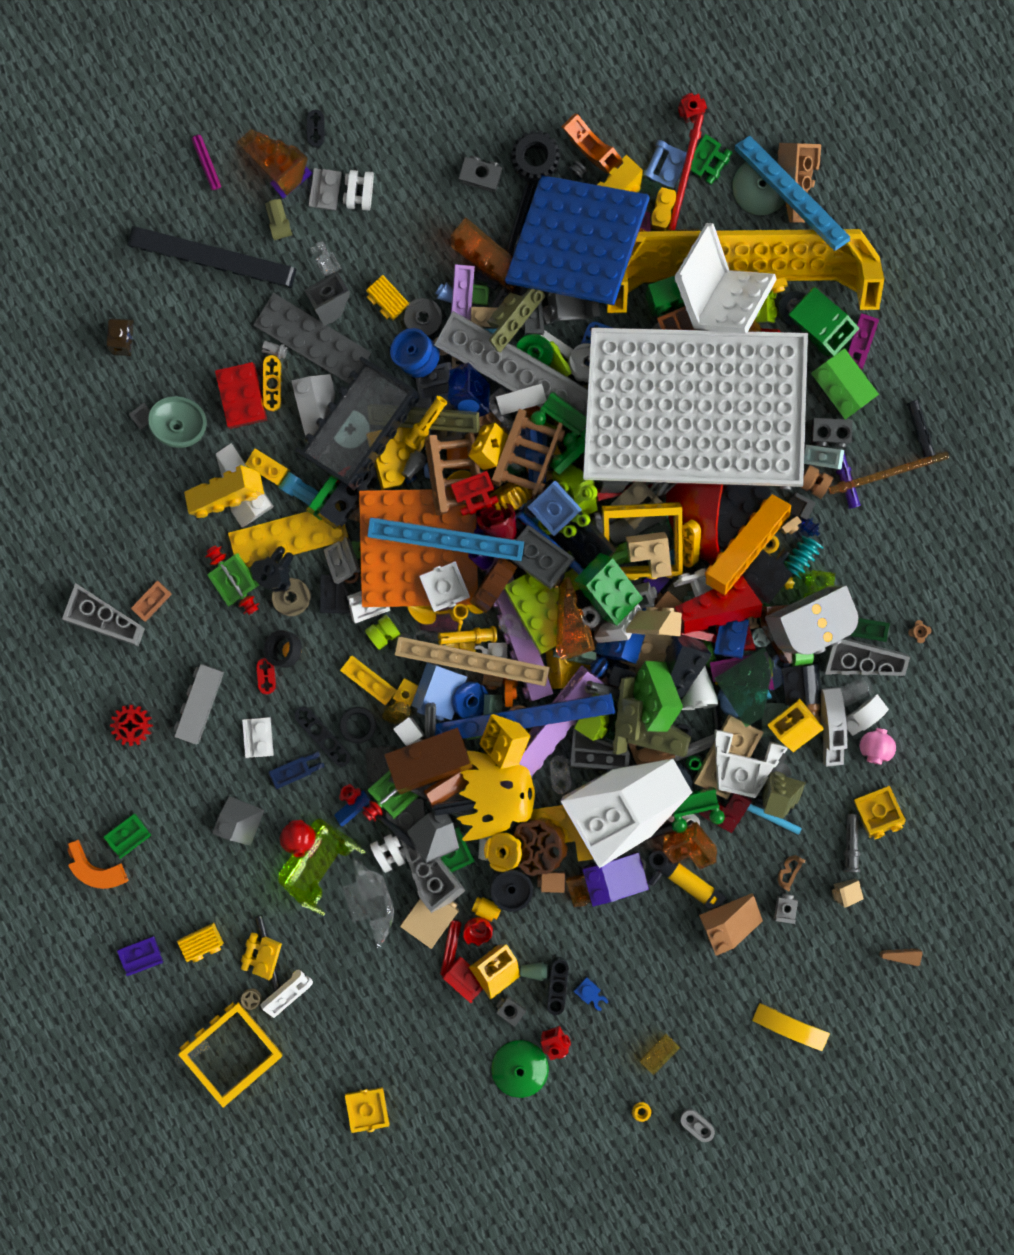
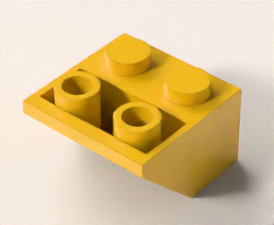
M800 698L768 723V727L776 737L792 752L796 751L824 729Z
M492 714L479 744L498 767L503 769L519 765L530 739V734L520 723Z
M507 944L497 945L469 967L490 999L520 977L517 959Z

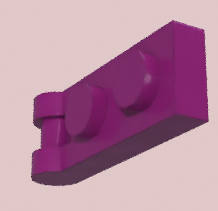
M862 313L859 315L857 322L859 330L853 335L848 349V353L852 358L854 353L860 355L859 360L854 358L853 360L861 370L864 367L879 319Z

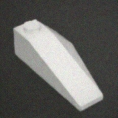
M232 443L216 453L222 478L224 477L223 473L227 471L235 472L236 467L239 465L247 467ZM265 492L263 495L257 496L256 500H246L241 502L239 506H230L231 512L242 528L274 507Z

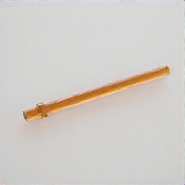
M946 451L848 482L841 481L838 485L829 487V492L831 495L838 492L845 493L848 489L949 459V454Z

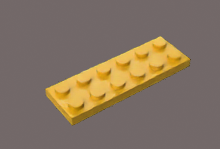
M336 503L335 508L341 511L340 504ZM308 511L228 533L234 555L238 553L247 567H251L254 561L265 560L267 556L271 557L280 546L285 549L284 557L288 552L296 555L333 545L338 541H343L345 537L349 538L345 524L334 529Z

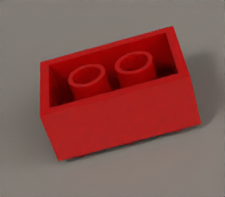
M253 362L215 370L228 428L233 429L268 421L256 367Z

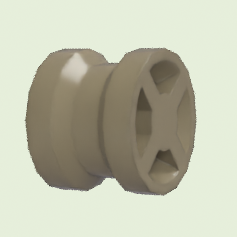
M254 988L247 989L241 997L242 1006L248 1010L255 1009L261 1001L260 992Z

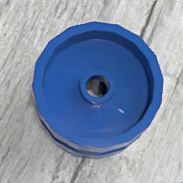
M410 328L400 332L395 337L391 345L390 355L392 361L406 374L414 378H420L430 374L436 368L440 358V351L422 330Z

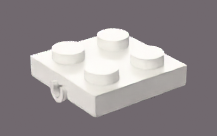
M456 561L443 567H435L433 571L419 576L433 612L446 607L451 608L456 606V603L470 598Z

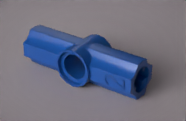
M529 428L525 429V439L543 445L542 433ZM525 447L526 460L541 465L544 464L545 454ZM528 468L529 481L536 483L540 472Z

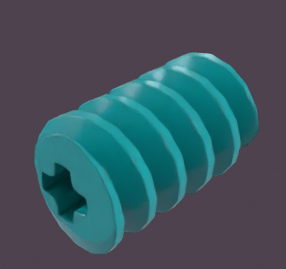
M805 536L801 537L803 543L798 542L796 544L799 550L795 548L792 550L795 556H787L790 562H783L786 568L794 573L793 575L798 579H801L798 574L799 572L806 573L803 566L810 567L807 561H815L812 554H820L817 548L824 549L818 542Z

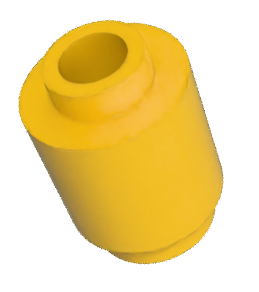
M477 897L471 911L475 912V915L492 922L493 918L497 920L501 909L493 901L484 897L482 899Z

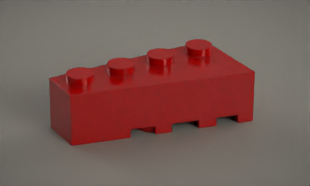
M741 576L726 595L712 589L676 606L674 612L682 613L681 631L683 634L708 629V626L726 625V622L735 620L740 622L744 621L745 618L753 616L754 618L761 617L762 603L744 577Z

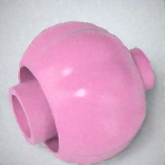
M880 728L866 733L861 738L859 745L861 754L865 757L868 756L867 762L882 765V761H889L893 758L896 751V744L893 738L887 734V730Z

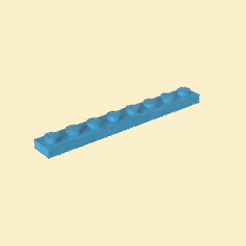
M751 136L735 145L734 150L834 251L850 241V236Z
M373 517L369 521L367 536L522 561L524 541Z

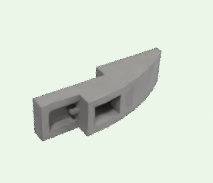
M841 688L821 689L820 723L824 728L823 765L826 767L844 765V749H847V724Z

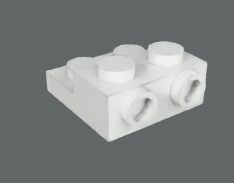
M637 604L617 626L604 620L595 636L597 642L629 640L632 633H626V628L636 613L643 611L641 607Z

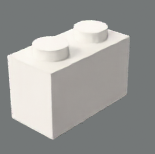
M410 717L394 728V731L406 746L422 741L425 737L423 731L413 718Z

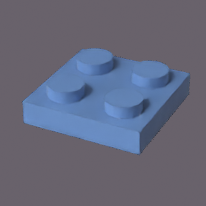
M556 481L528 506L531 512L553 536L582 510Z

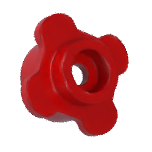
M348 784L341 789L339 799L346 801L348 805H353L357 796L361 795V790L359 788L355 789L351 784Z

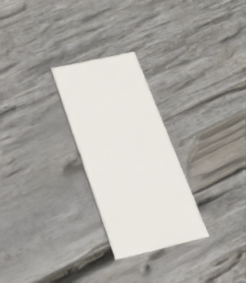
M542 384L496 397L501 415L543 404L547 400Z

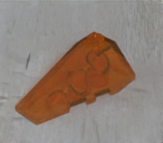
M252 129L238 141V144L286 195L301 184L308 159L296 146H289L280 140L276 141L269 138L268 135Z

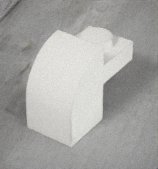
M878 694L865 701L857 710L846 716L847 729L852 736L872 726L889 710Z

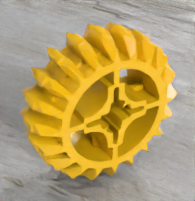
M508 482L488 496L490 498L497 495L499 500L495 504L497 510H501V506L508 508L506 503L512 505L514 510H517L531 499L533 491Z

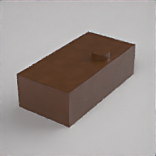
M458 727L384 754L396 790L400 795L473 768Z

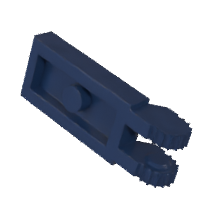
M319 752L307 757L303 756L269 771L268 773L275 789L311 775L312 772L325 767L324 763L316 764L312 768H309L307 761L318 758L320 756Z

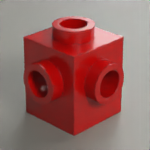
M689 93L682 97L678 112L680 117L684 118L685 123L690 121L694 123L696 114L704 116L707 106L704 98H700L699 93L696 95ZM695 104L696 108L693 109L690 105Z
M560 1025L542 1032V1050L544 1054L548 1055L550 1060L561 1059L568 1054L571 1042L568 1035H565Z

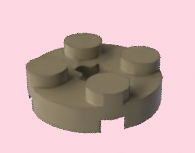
M290 578L291 585L287 591H273L272 603L275 609L283 615L297 616L303 613L309 606L311 594L305 583L301 580ZM288 592H292V594L297 596L294 598L293 603L290 600H286V597L289 596Z

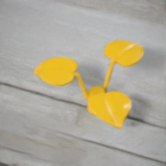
M457 604L453 609L433 612L431 606H407L410 615L417 622L426 625L435 622L436 614L449 613L452 620L458 622L457 632L461 631L463 620L468 616L469 611L473 614L484 613L474 605ZM474 642L445 645L476 652Z

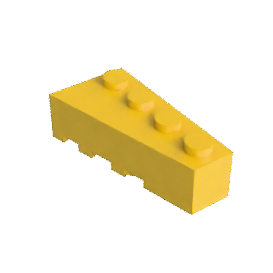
M625 155L622 159L623 164L618 169L614 167L609 172L610 175L607 177L606 182L600 181L597 184L604 187L639 192L643 170L630 157Z
M239 465L236 467L235 472L227 471L223 473V478L214 477L209 480L210 484H200L185 491L188 514L194 515L197 518H204L208 516V513L224 511V508L228 506L235 507L239 506L243 501L256 500L257 496L264 494L260 472Z

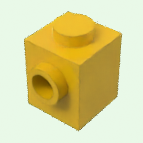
M404 678L393 697L396 700L395 704L403 709L406 706L410 708L418 685Z

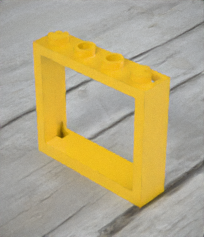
M679 502L602 506V534L608 541L609 518L674 515V564L671 565L672 576L666 577L672 578L673 576L683 574L682 506ZM649 566L620 567L629 580H638L639 577L657 579L652 578Z
M232 1002L224 1009L226 1013L221 1017L219 1015L215 1016L209 1022L211 1025L206 1030L204 1028L200 1029L194 1035L196 1038L191 1043L186 1041L180 1047L181 1051L178 1054L223 1108L283 1056L281 1051L239 1002L236 1004ZM238 1012L272 1054L222 1096L187 1054Z

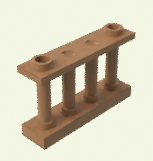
M519 409L493 475V485L500 487L502 482L508 481L533 490V499L541 495L545 488L543 481L558 442H562L565 435L563 423L559 422L557 430L544 425H536L527 418V411ZM529 428L554 437L550 447L522 438L520 435L522 429ZM520 445L546 454L544 464L541 465L515 456L516 454L513 453L515 447ZM514 463L540 472L537 482L534 483L509 474V471H506L508 465Z
M467 433L465 439L440 442V440H437V435H429L424 439L436 515L447 513L449 507L466 505L465 501L457 503L456 498L448 499L446 497L445 490L451 487V484L466 478L446 480L443 478L442 473L445 468L470 466L471 477L480 474L479 466L469 456L466 459L443 461L440 459L439 452L441 449L467 447L469 455L472 449L471 446L477 438L474 433ZM482 495L471 498L473 504L483 500Z

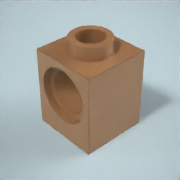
M552 871L548 874H541L537 879V887H541V892L564 893L565 872Z

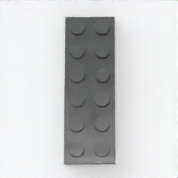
M275 293L272 294L254 323L256 328L349 385L353 381L349 377L350 373L353 370L358 373L363 366L359 360L362 356L368 360L372 354L329 326H324L321 321Z

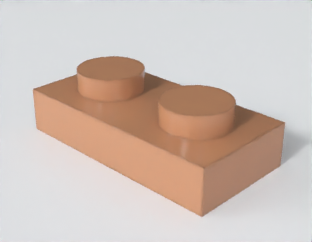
M156 581L131 609L146 622L172 593L159 581Z

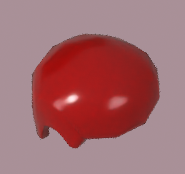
M472 918L464 926L463 938L468 945L474 943L480 946L492 938L493 927L484 918Z

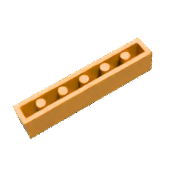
M773 494L768 499H764L757 513L754 512L747 525H743L740 528L738 536L730 540L727 549L719 553L714 565H710L705 572L706 584L726 595L790 517L791 504Z

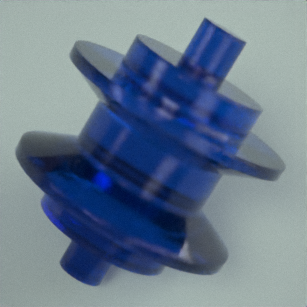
M813 517L810 520L801 519L802 529L800 532L806 531L808 533L807 537L820 534L818 532L820 523L814 524L812 522Z

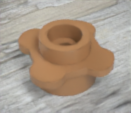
M917 620L915 626L909 629L908 634L916 638L918 643H923L928 634H931V628L924 625L921 620Z

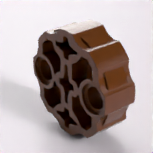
M498 558L476 590L470 603L487 613L510 581L518 566L508 559Z
M543 817L533 820L529 819L516 827L513 836L516 839L521 838L523 841V846H521L522 856L517 867L523 869L527 875L536 876L538 874H548L560 866L568 851V847L565 844V833L561 827L553 824L551 819ZM553 847L559 850V856L554 854Z

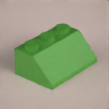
M845 348L811 373L845 420L879 395Z

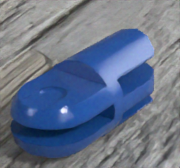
M597 654L596 660L590 664L591 673H594L596 677L605 675L610 661L606 657Z

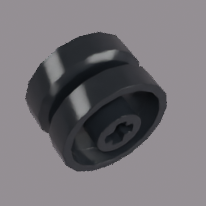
M516 867L505 872L495 871L490 880V893L494 903L500 909L515 912L529 904L533 895V885L529 875L525 874L524 870L520 867Z

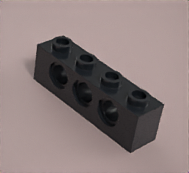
M362 452L345 474V479L348 480L365 456V452ZM375 464L366 473V479L355 489L354 496L348 495L346 492L348 486L340 482L316 516L334 529L338 526L342 527L348 520L346 515L349 510L353 512L359 504L357 501L359 491H368L370 489L368 484L371 479L374 481L377 479L378 475ZM336 502L344 505L343 511H338L335 508Z

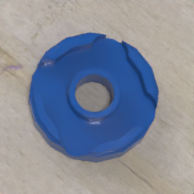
M470 681L462 684L455 692L452 701L456 714L462 718L481 715L484 711V694H488L486 688L477 682ZM474 696V701L468 705V700Z

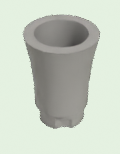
M592 604L583 608L578 614L580 626L587 631L598 630L604 621ZM588 614L594 615L592 621L587 620Z

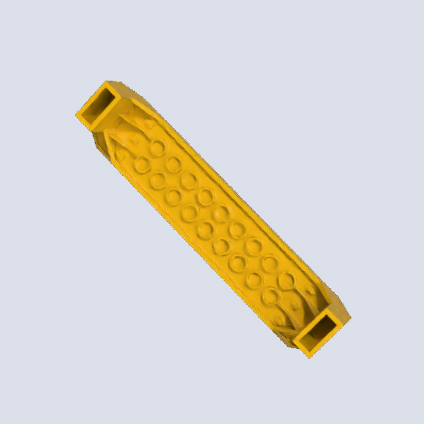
M843 229L850 236V241L836 251L814 230L716 231L729 270L775 274L776 279L785 277L787 281L835 280L857 292L860 310H879L884 284L881 260L861 229ZM701 231L638 232L615 304H607V313H627L628 293L642 283L657 282L675 276Z

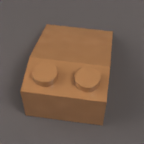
M753 893L699 915L716 956L734 949L763 921Z

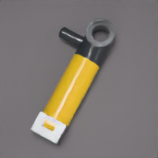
M653 849L649 853V864L656 869V872L648 881L650 885L655 886L662 875H664L710 910L720 907L726 899L725 895L710 886L663 850ZM656 854L663 856V860L659 864L653 862V857Z

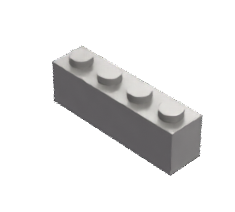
M204 664L196 667L193 674L195 678L194 684H190L186 694L189 698L187 703H183L180 714H182L181 720L177 721L174 727L176 738L196 745L199 744L224 671Z

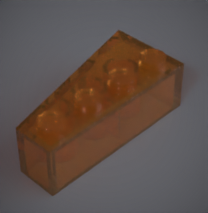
M465 217L451 234V248L493 279L499 281L510 292H513L517 286L507 284L505 281L513 257Z

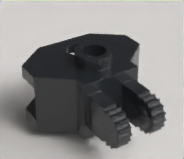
M280 546L271 557L267 556L265 560L254 561L251 566L253 579L268 590L271 589L274 592L287 591L291 585L288 574L290 569L288 567L294 557L293 554L288 552L283 557L285 549Z

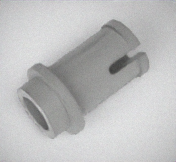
M264 341L262 353L277 356L278 359L286 357L287 347L284 344L280 346Z

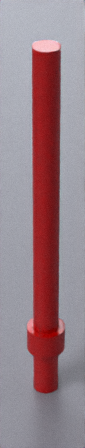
M696 114L693 129L690 130V142L676 193V201L671 213V220L668 225L669 230L675 231L697 141L700 140L702 133L700 131L704 117L702 115Z

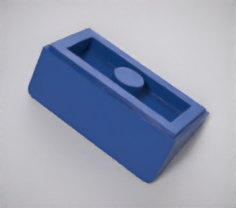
M361 791V795L357 796L355 804L348 805L347 803L335 814L340 826H344L362 811V807L369 805L371 799L364 791Z

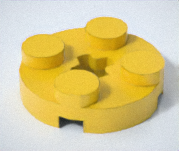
M501 832L493 835L486 841L484 855L491 863L489 864L491 868L499 872H505L518 866L522 856V844L513 835ZM503 848H504L505 851H506V855H504V857L502 856V853L500 852V849H503Z

